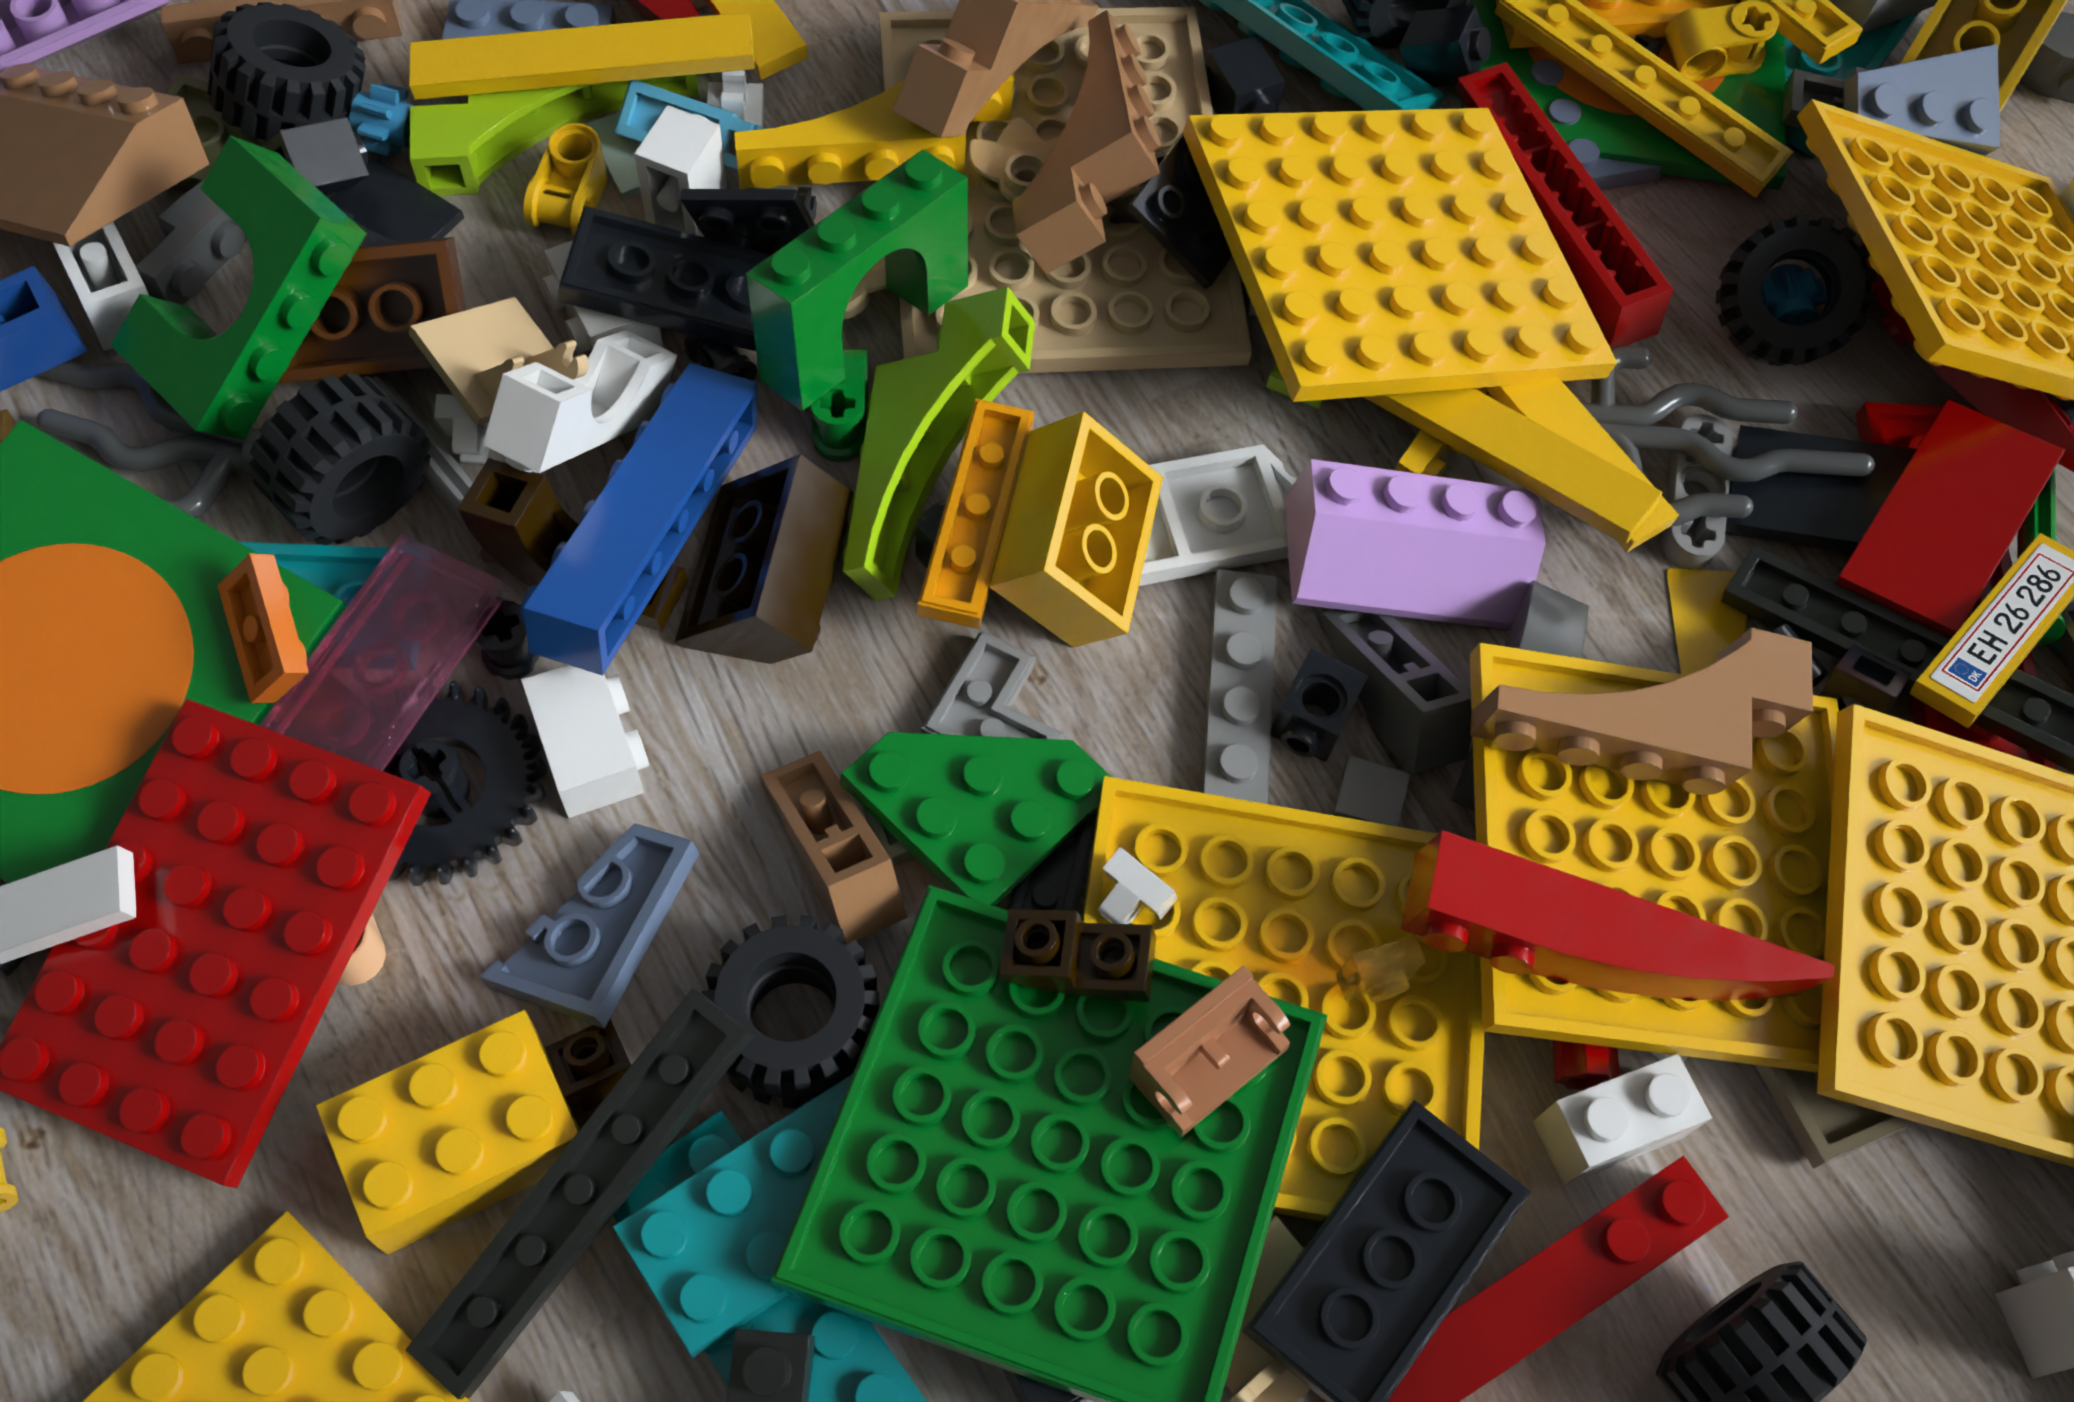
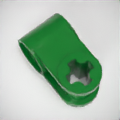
M843 348L845 379L810 405L814 448L820 456L830 461L842 462L857 457L860 454V447L864 442L866 402H868L867 348Z

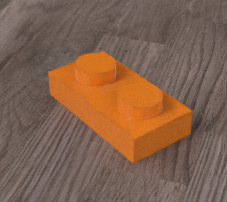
M249 553L217 586L250 702L276 703L309 673L306 665L307 655L305 647L299 640L289 607V592L281 580L275 556L271 554Z

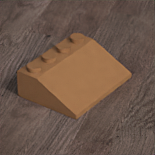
M30 63L14 65L0 72V229L70 247L209 165L183 97L154 92L150 87L133 88L114 84L110 79L93 80L74 76V73L70 71L53 72L38 69L34 64Z

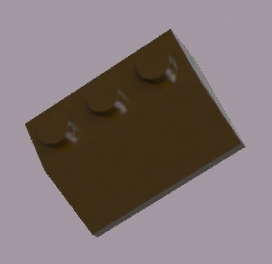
M801 454L721 485L675 643L687 649L773 664L812 652L820 634V620L828 590L834 580V566L841 539L847 530V516L854 492Z

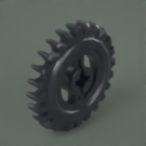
M425 681L422 686L423 694L420 704L414 705L400 688L396 690L398 712L394 714L387 711L378 702L373 701L371 708L378 723L374 728L364 725L356 719H351L350 725L360 741L359 745L345 744L340 740L334 742V747L340 756L392 775L395 774L398 768V777L419 784L431 793L421 814L431 818L447 817L450 820V823L445 825H415L388 880H396L408 869V878L413 886L422 885L430 871H435L441 885H447L451 882L454 868L461 867L469 878L475 877L478 874L477 860L482 857L492 864L500 863L502 857L497 846L501 843L510 846H518L522 843V837L515 829V826L532 825L538 819L533 808L526 804L537 803L546 795L544 787L538 782H533L543 777L547 771L543 759L535 757L541 749V743L534 734H530L523 739L529 728L527 719L523 714L515 715L513 721L508 722L511 709L509 703L503 697H500L496 701V705L488 710V697L481 686H477L474 690V696L468 703H464L463 693L456 681L450 682L449 692L445 700L439 701L431 684ZM448 744L467 749L481 760L485 768V786L478 802L473 807L467 802L470 795V783L455 751ZM416 757L419 758L432 776L436 775L443 781L454 804L461 810L458 814L449 804L436 780L431 782L425 776Z

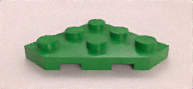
M888 732L841 772L839 784L950 892L996 906L1098 810L1104 776H1111L1073 740Z

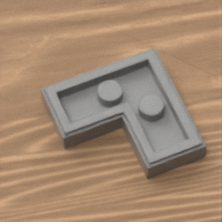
M980 630L921 727V733L1061 740H1063L1064 733L1011 708L1035 667L1036 656L983 630Z

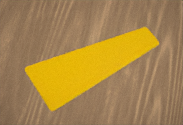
M1669 568L1666 571L1681 674L1689 675L1718 661V654L1745 633L1747 614L1721 602L1724 590L1736 573L1735 571Z

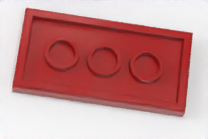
M1948 399L1845 565L1836 584L1952 638L1967 619L2061 459L2065 449Z

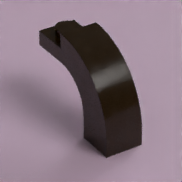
M491 458L487 459L457 508L467 528L484 550L508 572L529 587L539 585L550 568L557 546L562 541L568 542L579 526L557 501L546 475L533 471L531 473L521 471L507 463ZM671 565L635 624L659 632L663 631L689 582L683 567Z

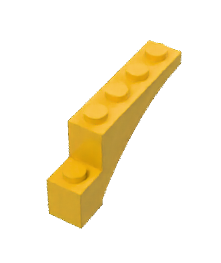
M1013 74L997 89L971 122L1011 120L1014 87ZM902 80L886 91L852 107L813 120L776 128L734 132L740 189H767L779 186L878 181L922 149L964 175L966 133L961 136L940 138L894 113L892 110L904 82Z

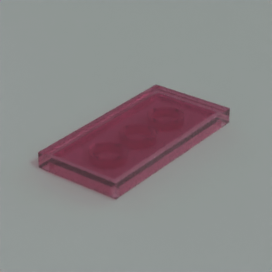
M400 534L307 660L306 665L309 673L275 703L259 726L383 771L505 599L509 589L501 579Z

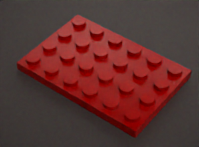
M186 699L106 847L108 849L120 846L133 853L137 918L52 947L0 1044V1091L220 1185L237 1189L431 793L419 784Z

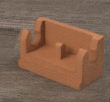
M1243 965L1135 1051L1128 1078L1177 1134L1182 1137L1288 1049L1290 1042L1282 1032L1290 1026V1022L1279 1006L1254 981L1252 973Z

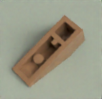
M821 751L761 775L765 789L831 922L843 929L845 944L850 943L854 939L857 941L907 918L891 858L846 789L839 784L840 780Z

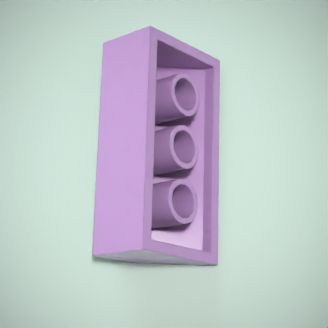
M0 0V72L18 64L30 63L36 65L74 47L83 45L90 40L161 10L160 7L166 6L169 0Z
M1310 459L1284 497L1292 604L1511 630L1528 584L1537 579L1546 544L1539 496L1525 488Z

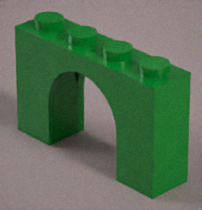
M230 135L202 183L200 190L242 229L249 242L253 257V281L249 298L243 311L227 330L218 335L189 306L139 294L111 346L195 431L244 440L367 233L280 154Z
M922 149L746 273L759 377L762 383L803 411L845 379L842 342L844 314L859 282L883 257H885L886 288L927 316L968 287V178Z

